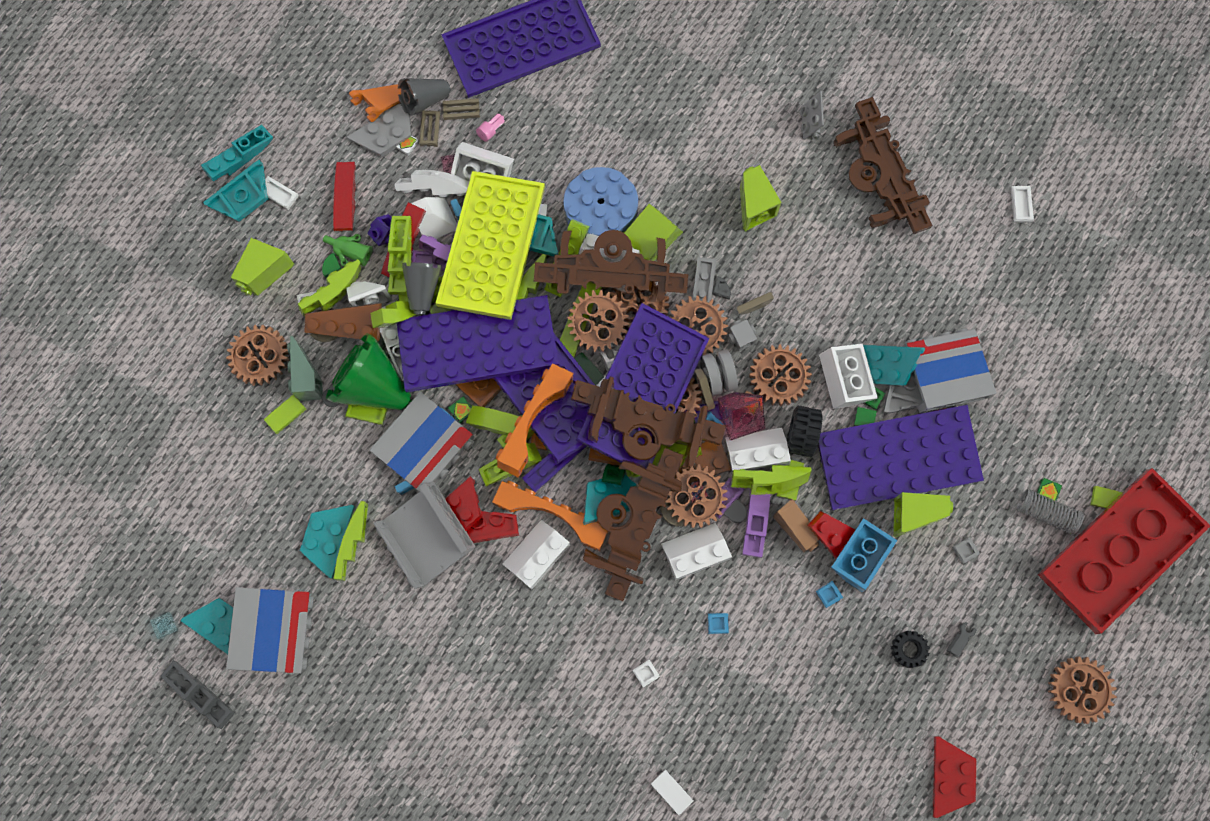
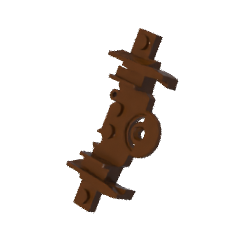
M873 97L856 102L855 108L860 120L855 122L854 129L838 134L833 144L837 148L840 145L858 141L861 158L854 161L851 165L849 180L857 190L862 192L876 191L880 199L886 200L884 206L888 207L889 211L870 215L871 228L886 225L896 219L899 221L906 218L913 234L930 229L933 225L924 208L929 205V199L926 195H918L914 186L915 179L911 181L906 179L905 176L909 175L911 170L906 169L899 152H897L900 145L897 140L890 142L891 135L888 128L876 131L889 125L891 121L889 116L880 117L881 113ZM865 162L876 165L880 171V179L874 185H872V182L875 181L877 172L872 166H864L863 163ZM865 171H870L871 175H865Z
M619 230L603 232L597 238L594 249H584L579 255H568L572 231H563L560 246L561 255H555L554 264L535 262L534 282L557 283V292L562 294L569 292V285H582L587 289L586 285L590 281L596 284V290L600 287L621 288L623 285H626L625 292L628 294L633 293L634 286L638 290L653 291V282H658L657 301L664 300L665 292L687 293L688 274L669 273L670 264L664 263L666 242L663 238L656 237L657 259L656 261L645 260L642 254L632 252V243L629 237ZM612 245L617 247V251L614 253L609 249ZM600 248H603L605 255L611 259L618 258L623 250H626V254L618 262H608L602 257Z
M610 376L608 379H603L600 387L579 380L575 382L571 400L589 406L587 414L593 416L589 427L588 440L595 443L598 442L599 428L603 420L612 424L614 431L623 434L622 443L625 451L629 456L637 460H648L654 457L661 446L670 447L674 443L686 445L685 456L679 467L683 469H689L694 465L702 440L716 445H721L726 425L706 420L708 406L704 405L700 409L698 421L694 424L696 414L690 413L689 410L679 411L675 414V406L673 404H668L663 409L661 405L642 400L641 396L636 398V402L630 401L629 392L623 394L624 390L613 389L614 377ZM636 428L647 429L652 434L654 443H652V438L646 431H638L633 437H630L629 434ZM638 438L644 439L643 445L638 443Z
M664 448L658 465L649 462L646 468L638 463L622 460L619 469L629 470L642 477L637 486L629 488L626 496L611 494L603 498L598 505L597 520L603 529L610 532L608 543L611 546L608 559L594 554L587 548H585L583 556L585 562L594 567L604 569V573L612 576L605 591L606 595L624 601L631 582L643 584L644 579L642 577L629 573L626 569L629 568L637 571L642 557L640 550L648 552L651 548L650 543L645 540L650 538L657 519L662 518V515L656 512V508L658 506L666 507L665 500H667L669 491L681 492L682 482L675 479V475L684 455ZM623 501L630 509L629 520L624 525L612 526V523H621L626 518V509L621 505ZM616 509L620 511V515L617 517L613 515V511Z

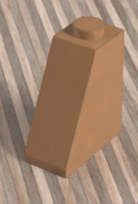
M793 499L773 516L803 552L807 550L811 552L819 545L817 542L819 539L807 526L810 523Z

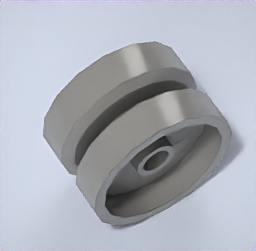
M728 349L717 351L716 359L710 353L701 356V368L707 377L712 396L720 395L722 386L727 392L738 390L736 369Z

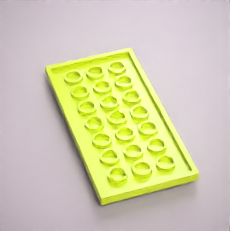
M472 171L437 296V307L512 319L545 183Z

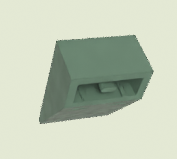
M290 336V343L287 344L288 353L291 361H288V371L291 373V380L288 381L289 391L300 401L320 400L323 394V381L303 347L293 336Z

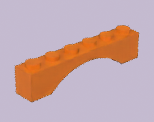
M553 363L549 369L544 371L541 384L536 385L532 400L526 402L525 412L522 417L519 416L514 425L516 428L513 433L510 432L505 440L507 444L504 449H500L496 455L497 468L518 478L528 462L526 440L533 420L547 405L563 398L573 382L572 372Z
M508 480L507 483L501 482L492 501L493 505L511 513L519 510L533 509L554 514L571 526L583 545L600 552L608 531L603 529L598 521L584 525L585 513L578 512L576 514L571 512L572 508L564 504L560 506L553 504L554 500L543 496V498L535 496L536 492L525 488V490L517 488L518 484Z

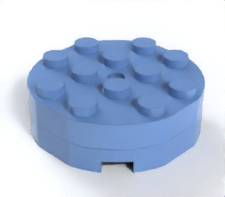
M596 167L583 171L566 188L564 194L566 222L569 226L570 221L574 219L590 227L587 234L597 236L608 230H619L625 233L636 220L638 214V195L634 184L621 172L612 168Z

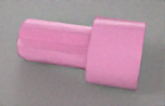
M498 113L489 122L485 121L476 129L480 139L485 142L491 139L496 134L495 130L504 123V117Z

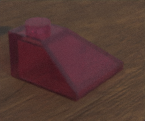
M733 392L718 398L719 414L723 424L726 425L725 429L730 440L765 429L764 404L761 395Z

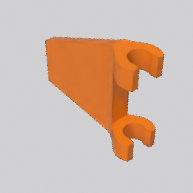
M398 84L349 92V95L353 98L350 101L354 106L360 104L363 99L370 105V107L365 109V112L368 114L367 119L370 122H374L381 113L400 103L398 95L401 94V88L398 89Z

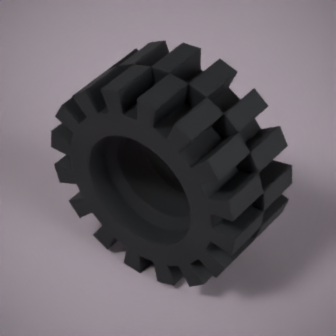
M905 631L898 634L893 639L891 654L894 656V660L906 668L923 665L922 663L927 661L926 658L930 654L928 653L930 646H927V639H924V636L916 631ZM908 641L913 642L917 646V653L914 657H907L903 652V645Z

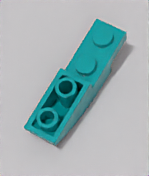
M261 124L231 142L232 147L202 164V170L213 182L225 174L231 176L261 153L273 140V136Z

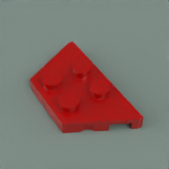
M471 476L445 498L465 531H468L482 518L481 509L478 505L479 499L474 486L475 480Z
M934 736L933 817L939 818L976 802V758L941 737Z

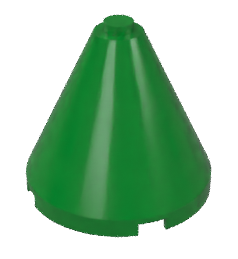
M366 333L360 339L364 343L358 346L355 345L342 363L331 382L333 383L334 390L328 389L326 399L332 403L394 410L406 409L412 402L410 398L411 393H406L404 382L375 337Z

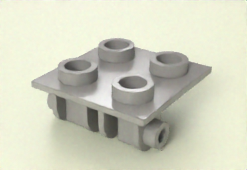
M822 91L801 106L800 115L802 116L801 132L803 133V140L809 136H812V139H818L821 135L820 128L824 126Z

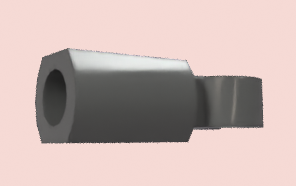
M967 622L960 625V633L956 634L946 650L957 658L969 642L968 638L975 635L977 631L976 628H972L971 632L968 633L965 630Z

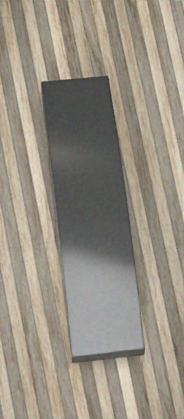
M175 660L161 674L160 677L185 701H188L200 714L205 715L217 728L222 729L235 714L217 695Z

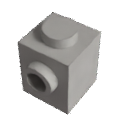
M738 320L731 324L727 336L732 345L735 344L738 352L756 344V330L753 324H749L747 320L742 322Z

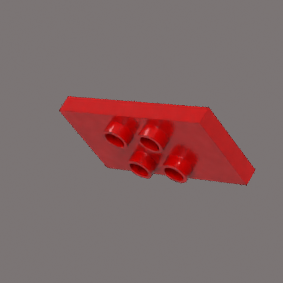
M1150 468L1141 474L1060 552L1038 576L1095 634H1102L1210 528V525L1153 468Z

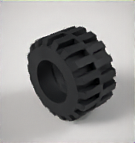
M796 406L788 431L787 445L789 453L813 457L818 447L823 415L820 409Z

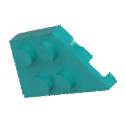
M258 159L205 200L203 202L204 205L238 222L244 219L268 200L262 161Z
M538 214L529 250L555 257V255H558L552 218Z
M863 345L874 384L907 385L910 374L917 366L916 362L920 354H923L925 351L923 347Z
M626 475L621 485L602 482V478L588 482L585 493L583 524L586 525L598 521L597 508L603 498L611 494L626 496L629 488L637 485ZM622 501L621 505L624 506L626 512H629L628 505ZM617 509L613 511L614 516L620 514V511Z
M354 505L311 513L300 548V552L332 579L341 542L355 509Z
M218 598L180 620L228 655L233 607Z

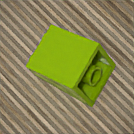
M760 165L749 167L744 171L740 184L742 223L745 232L776 217L782 202Z
M651 204L646 206L625 231V234L632 243V248L639 250L645 260L651 261L657 259L656 237L665 239L667 249L683 233L682 230Z
M251 238L231 278L236 283L235 286L241 289L242 293L248 296L252 294L258 296L292 268L294 263L285 251Z
M905 492L899 494L894 498L893 537H899L950 516V513L953 512V502L950 501V496Z

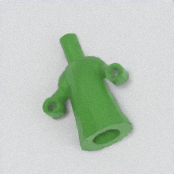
M355 234L352 237L340 236L337 239L327 235L323 237L324 243L333 246L334 253L339 256L343 267L348 263L344 256L354 261L359 260L360 265L366 266L373 252V246L358 243L362 239L359 234Z

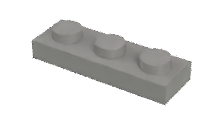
M698 257L692 296L693 301H695L696 295L699 296L700 301H702L704 296H706V302L711 300L716 259ZM698 308L695 313L706 314V310Z

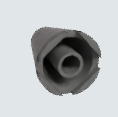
M403 78L398 82V89L401 88V94L398 95L400 104L406 113H410V116L447 98L451 91L449 83L444 79Z
M411 262L410 266L402 263L409 308L414 310V314L425 315V311H429L441 265L433 268V264Z

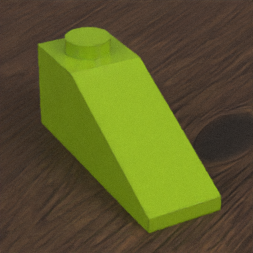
M526 443L528 462L523 470L542 461L535 443ZM496 459L479 469L485 486L512 476V474L497 468Z

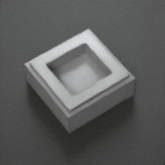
M970 537L952 547L962 564L980 555Z

